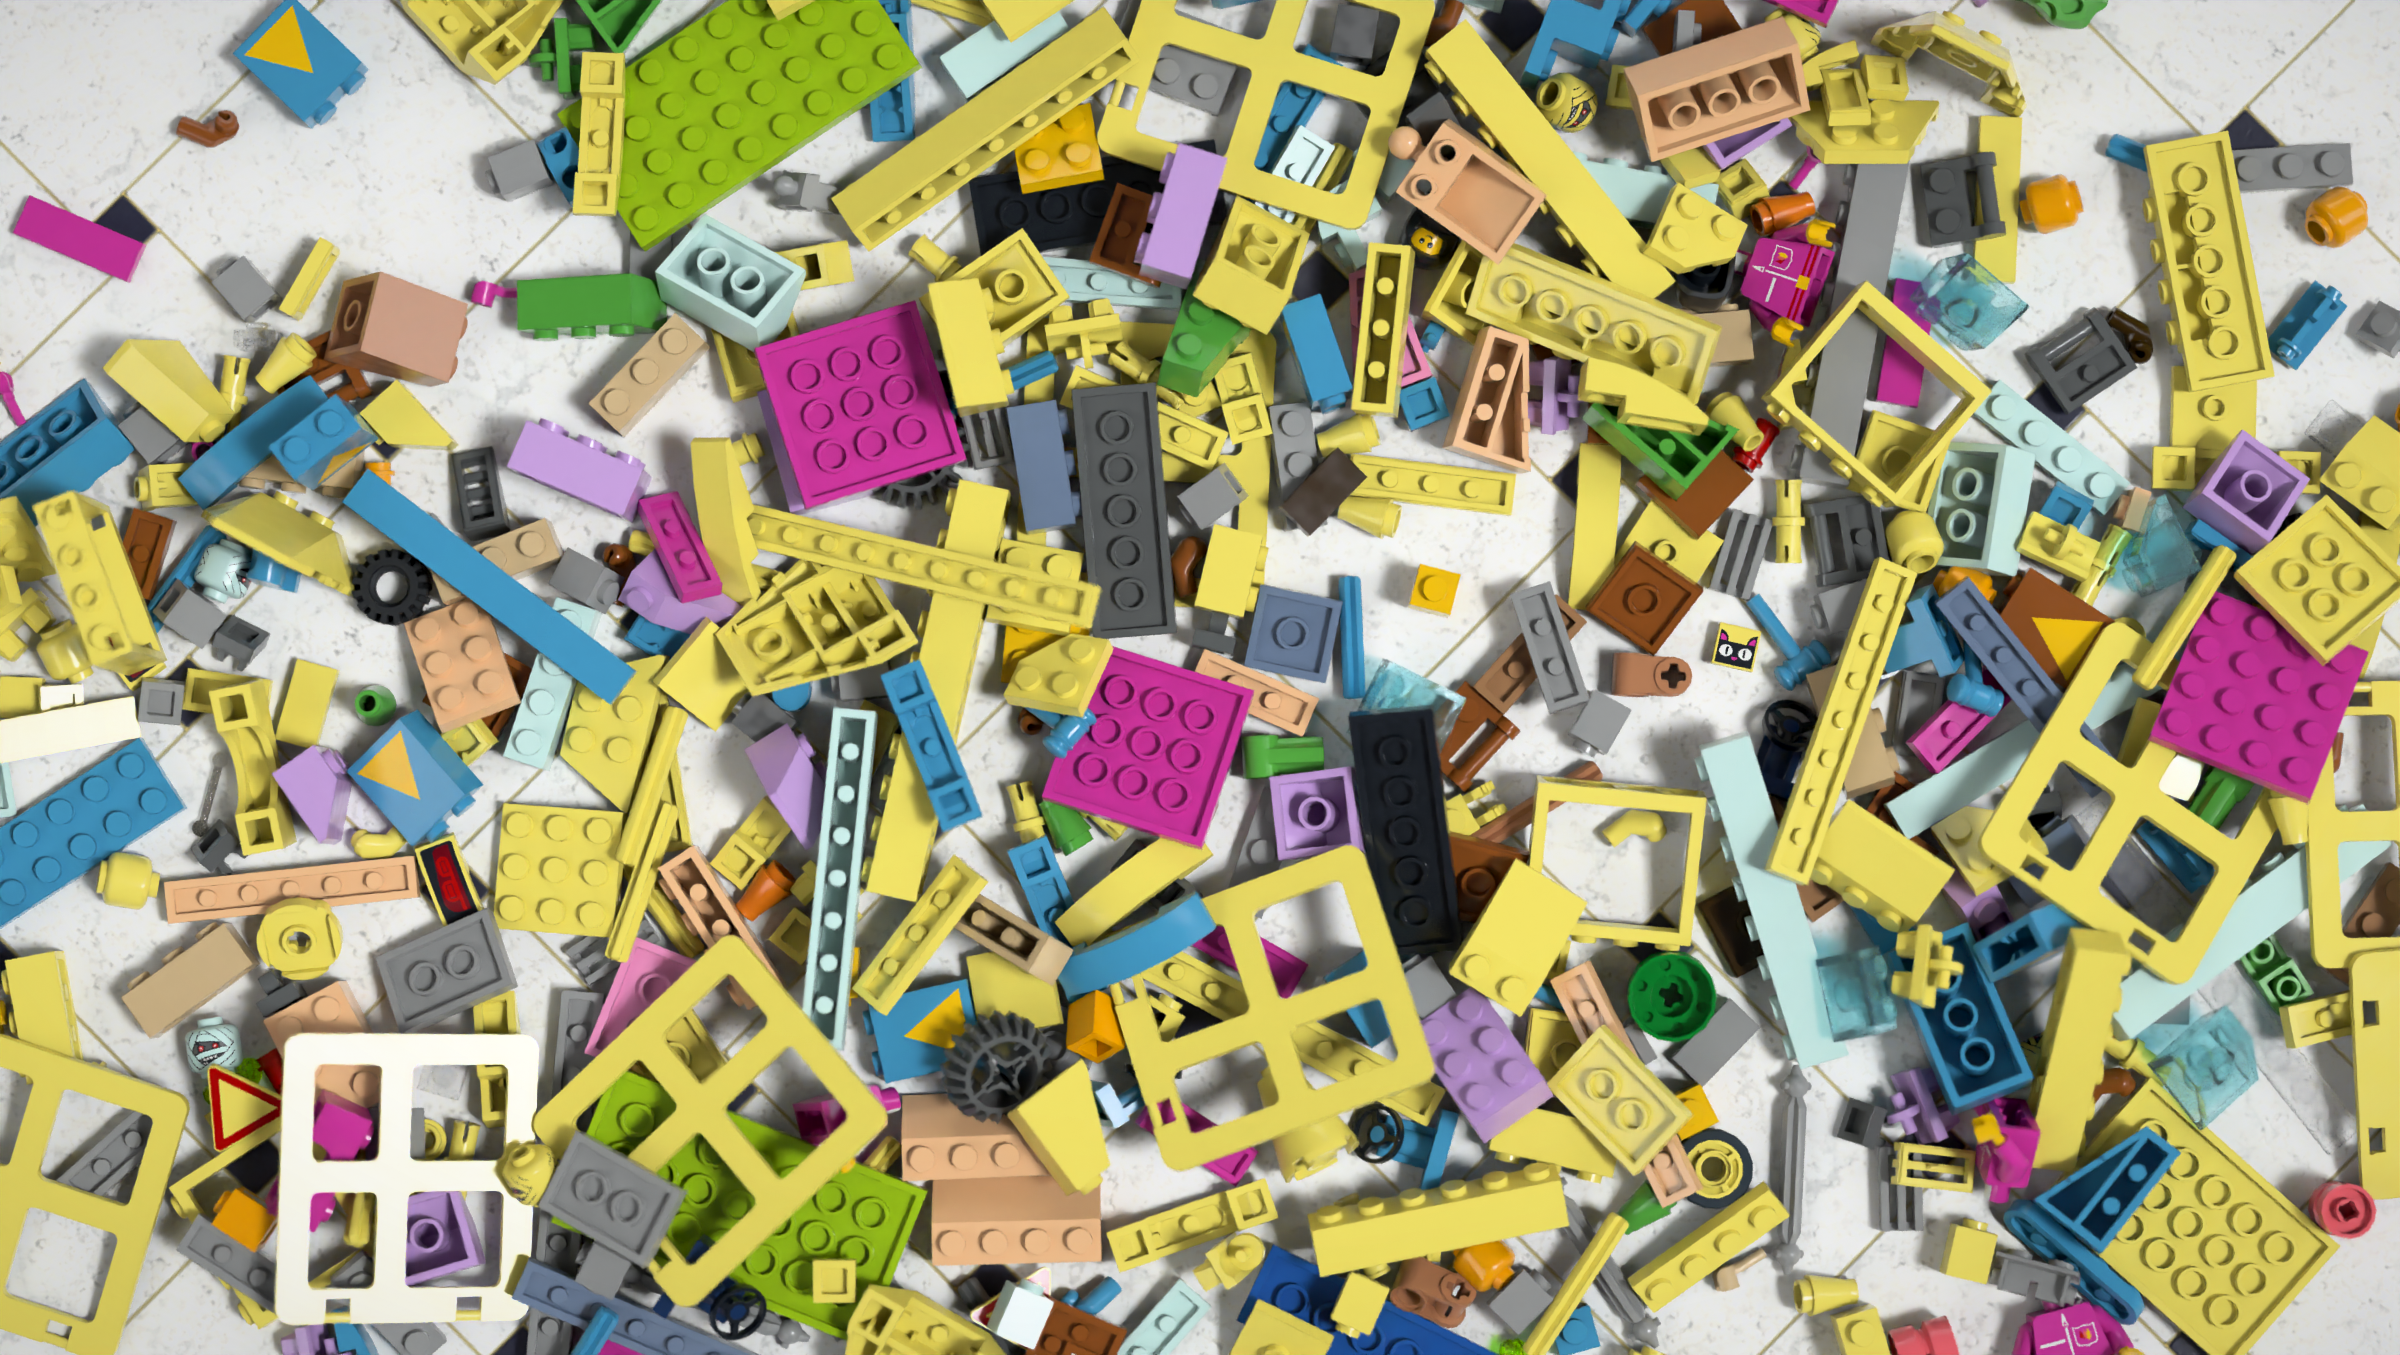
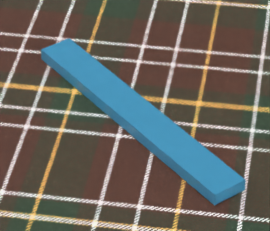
M367 469L342 501V503L610 705L614 703L636 674V670L371 470Z

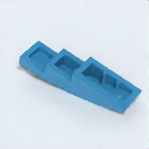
M879 0L914 54L911 0ZM914 74L870 102L873 142L915 139Z

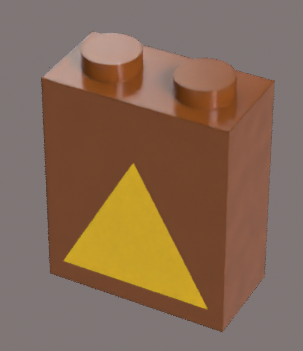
M2030 567L2023 570L2021 574L2017 573L2015 577H2010L2002 590V593L2007 595L1999 610L1994 606L1993 608L2061 693L2064 694L2102 629L2116 621Z

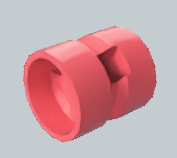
M2338 1181L2323 1183L2314 1190L2309 1199L2308 1211L2310 1219L2326 1234L2348 1239L2360 1237L2370 1230L2375 1221L2376 1207L2374 1199L2368 1191L2358 1185Z
M1945 1315L1922 1321L1920 1329L1907 1325L1888 1330L1887 1333L1892 1355H1959L1951 1325Z

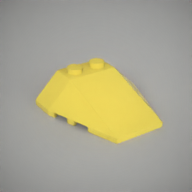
M400 0L405 12L462 72L496 85L527 60L563 0Z
M1933 11L1879 28L1872 37L1870 44L1895 57H1904L1905 62L1908 61L1919 47L1988 83L1979 101L2010 117H2019L2027 106L2010 51L2001 46L2002 40L1984 30H1980L1979 34L1964 26L1965 21L1961 17L1951 12L1943 11L1940 14Z
M277 490L273 497L259 492L206 508L202 512L201 517L215 528L310 578L313 577L319 580V582L353 598L352 591H355V585L352 584L354 575L342 535L332 530L335 522L314 510L309 517L298 512L295 508L299 502Z
M800 559L785 574L780 571L771 580L773 585L757 601L752 598L715 634L752 697L881 664L918 643L917 638L898 609L895 611L874 577Z
M869 1285L849 1320L845 1355H1006L990 1333L921 1293L913 1290Z

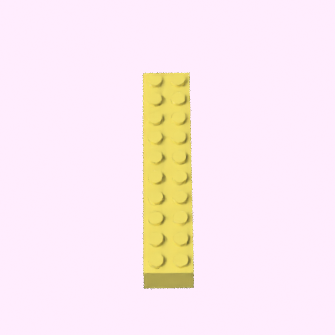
M959 479L958 488L950 487L945 512H947V516H951L948 530L940 529L936 548L997 562L1012 501L1010 491ZM926 590V594L933 598L930 611L922 610L917 635L923 638L920 652H912L910 663L920 659L956 745L988 604ZM902 730V734L894 733L889 758L895 760L892 776L885 774L882 782L880 799L886 801L883 817L875 816L870 840L876 841L877 844L874 857L866 856L861 881L867 882L866 891L918 902L922 897L939 820Z

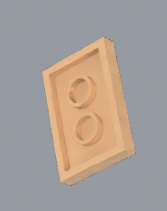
M470 598L404 623L438 727L442 733L521 703L492 616Z

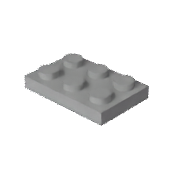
M1142 0L1129 1L1119 28L1127 40H1129ZM1175 9L1176 14L1179 16L1230 31L1228 29H1225L1223 27H1220L1218 25L1212 24L1210 22H1207L1205 20H1202L1200 18H1197L1195 16ZM1167 45L1161 50L1149 90L1218 117L1238 66Z
M488 908L375 957L400 1033H415L518 987L494 913Z
M576 1131L538 1207L641 1267H649L687 1191L587 1133Z

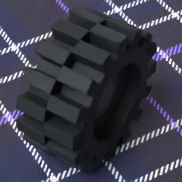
M383 549L379 550L375 555H368L365 558L367 561L363 565H358L356 568L358 574L352 580V584L355 585V591H352L353 598L358 602V608L368 618L384 625L399 626V624L408 622L424 612L422 610L425 604L428 605L431 599L428 595L429 591H432V584L429 583L428 577L430 575L428 570L424 569L423 564L417 558L400 550ZM391 571L401 573L408 585L405 597L393 604L383 602L379 598L376 589L380 577Z

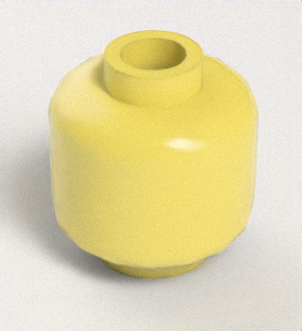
M1903 511L1897 514L1885 528L1886 546L1893 563L1912 570L1917 574L1934 568L1943 554L1944 543L1934 519L1927 513Z
M67 619L40 633L42 640L38 643L36 649L48 673L54 680L68 678L71 684H75L94 673L77 623L72 624L70 619Z
M114 852L108 861L101 860L96 893L102 894L103 902L106 905L140 910L145 906L148 897L156 898L160 873L152 872L153 865L149 857Z

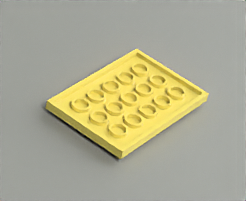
M2151 1077L2146 1078L2085 1147L2084 1155L2082 1157L2077 1156L2074 1172L2064 1171L2049 1189L2146 1126L2180 1151V1155L2103 1253L2098 1254L2088 1245L2086 1246L2103 1259L2127 1283L2135 1287L2146 1300L2208 1355H2245L2340 1248V1245Z

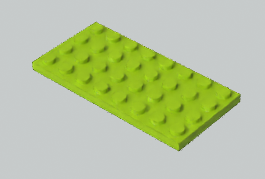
M727 0L625 68L624 143L617 210L640 247L646 252L920 70L922 66L879 0H815L779 21L766 0ZM582 98L557 114L578 147Z
M628 1070L602 1094L587 1134L628 1157L675 1112L676 1102L659 1081ZM726 1109L727 1115L782 1179L786 1178L819 1147L816 1144H810L806 1140ZM701 1133L693 1137L656 1172L658 1175L687 1191L665 1234L685 1259L703 1234L718 1242L756 1204V1200L751 1192ZM856 1161L847 1173L839 1171L838 1174H835L739 1264L729 1276L741 1284H749L756 1287L764 1296L768 1310L847 1341L849 1320L869 1285L890 1286L928 1189L908 1181H903V1179ZM553 1216L551 1223H554L556 1225L579 1233L583 1236L591 1238L590 1236L584 1234L583 1232L577 1230L571 1225ZM659 1246L654 1260L659 1266L664 1267L671 1259ZM814 1258H857L856 1303H813ZM745 1292L743 1297L755 1294L752 1292Z

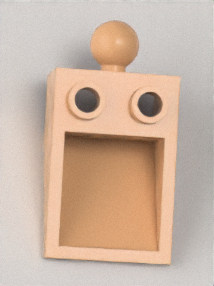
M1450 119L1442 123L1427 147L1422 145L1420 134L1409 126L1396 128L1389 137V150L1396 158L1402 160L1412 158L1416 161L1395 192L1499 265L1547 194L1482 141ZM1443 145L1454 147L1456 151L1454 159L1448 160V158L1441 155ZM1425 179L1431 183L1432 189L1429 194H1425L1417 188L1419 180Z

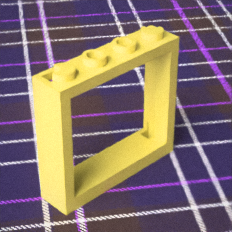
M1864 281L1855 286L1761 399L1769 405L1766 410L1774 419L1784 425L1789 422L1800 432L1798 439L1807 448L1814 452L1820 450L1832 461L1829 463V466L1839 476L1846 480H1849L1851 477L1863 487L1860 492L1864 498L1876 507L1883 505L1885 508H1888L1900 502L1992 390L1868 281ZM1856 308L1863 312L1961 399L1889 486L1884 484L1784 396V393Z
M73 490L34 505V512L92 665L129 676L167 661L109 506ZM102 515L106 526L94 530L91 523L92 519ZM108 638H111L114 647H111ZM151 644L153 649L144 646Z
M1536 775L1527 865L1542 873L1549 800L1690 813L1678 929L1578 920L1570 935H1572L1571 940L1580 943H1596L1597 938L1613 939L1614 945L1622 947H1637L1638 942L1655 943L1656 949L1664 951H1679L1680 946H1691L1707 800L1704 791Z
M281 1118L236 1143L170 1186L169 1189L174 1195L170 1198V1201L177 1214L182 1219L188 1217L191 1223L194 1222L198 1214L203 1213L206 1215L191 1189L281 1131ZM312 1141V1158L316 1161H322L326 1155V1149ZM336 1192L334 1196L345 1213L348 1214L351 1192ZM373 1213L369 1242L352 1255L308 1282L309 1288H327L332 1285L330 1276L362 1249L371 1258L374 1257L375 1213ZM218 1278L227 1290L233 1288L241 1301L237 1305L238 1309L249 1325L255 1323L258 1329H262L279 1319L276 1314L268 1309L266 1310L265 1307Z

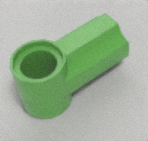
M1278 735L1241 737L1243 779H1264L1280 776V774L1324 770L1323 737L1279 738Z
M2209 765L2203 776L2205 782L2187 809L2219 830L2235 804L2240 803L2247 796L2255 783Z

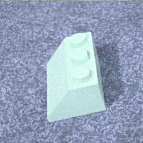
M704 214L658 267L655 274L662 301L754 352V349L773 343L785 329L806 277V269Z
M1950 442L1928 508V515L1934 519L1944 543L1943 554L1935 567L1950 569L1952 566L1994 576L2015 577L2017 575L2020 552H2017L2016 548L2025 526L2036 454L2004 444Z

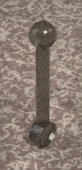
M223 752L214 754L212 758L214 769L201 816L192 826L193 833L198 837H203L210 829L208 823L209 814L222 768L227 766L229 761L228 756Z

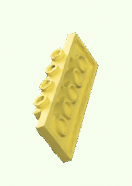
M2223 131L2146 145L2143 147L2151 189L2148 190L2149 198H2145L2142 201L2143 214L2146 223L2154 222L2157 239L2150 240V251L2154 264H2162L2164 279L2158 280V293L2162 305L2169 304L2172 320L2165 323L2166 336L2169 345H2177L2178 354L2182 353L2189 393L2274 377L2229 132Z
M1513 243L1499 265L1483 254L1466 310V314L1529 339V344L1531 345L1540 344L1552 349V353L1559 358L1566 360L1576 359L1585 363L1588 357L1614 362L1642 372L1666 384L1690 400L1694 405L1698 403L1722 327L1516 243Z

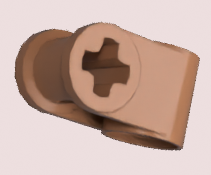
M1613 653L1611 695L1625 697H1674L1684 693L1691 684V668L1688 663L1680 658L1651 656L1640 653ZM1670 666L1677 667V673L1684 675V681H1678L1676 688H1669L1668 681L1661 679V674L1667 673Z
M1423 1257L1402 1260L1390 1292L1391 1302L1399 1309L1412 1312L1445 1328H1455L1461 1325L1466 1316L1465 1308L1470 1306L1476 1297V1289L1460 1274L1435 1265ZM1460 1286L1456 1296L1452 1295L1455 1287ZM1451 1306L1452 1310L1448 1316H1445L1448 1307Z

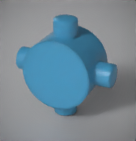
M1430 321L1420 340V343L1423 344V352L1428 353L1430 349L1434 350L1445 328Z

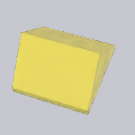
M1462 239L1427 302L1421 318L1441 325L1445 328L1446 332L1474 346L1478 331L1490 326L1489 323L1466 314L1483 254Z

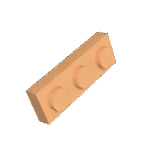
M1204 649L1195 669L1197 673L1254 690V696L1248 713L1301 737L1304 736L1319 701V698L1207 649Z

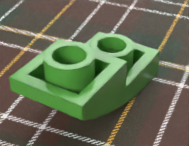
M2274 933L2238 959L2259 992L2278 1016H2280L2279 1007L2301 1002L2314 994L2293 958L2287 956Z

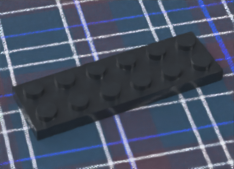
M1214 139L1184 144L1217 154ZM1113 156L1101 157L1104 180L1022 194L1018 171L973 178L969 181L980 254L982 256L1021 228L1024 229L1039 253L1095 245L1117 183L1154 196L1155 192L1163 194L1166 184L1158 182L1161 171ZM1222 190L1217 191L1207 226L1223 224L1227 216ZM1148 223L1145 233L1151 234L1154 224Z
M1434 704L1350 712L1348 719L1367 863L1398 956L1457 951L1464 940Z

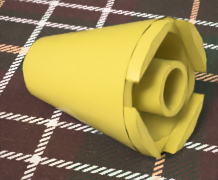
M1269 1066L1261 1071L1263 1078L1257 1083L1263 1108L1276 1104L1279 1098ZM1306 1079L1308 1087L1311 1090H1316ZM1339 1115L1272 1139L1281 1175L1286 1183H1290L1293 1176L1296 1181H1299L1322 1171L1338 1162L1336 1158L1338 1151L1345 1147L1347 1153L1350 1154L1359 1145L1356 1135Z

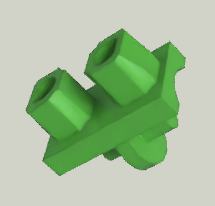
M554 18L556 53H552V39H540V53L532 54L528 57L529 66L541 68L542 81L544 82L554 81L553 67H557L559 94H563L564 100L577 99L576 92H580L581 65H574V51L595 50L594 29L591 25L571 24L567 18Z

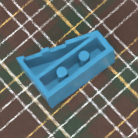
M2146 1126L2031 1202L2039 1206L2045 1213L2095 1252L2101 1254L2181 1152Z

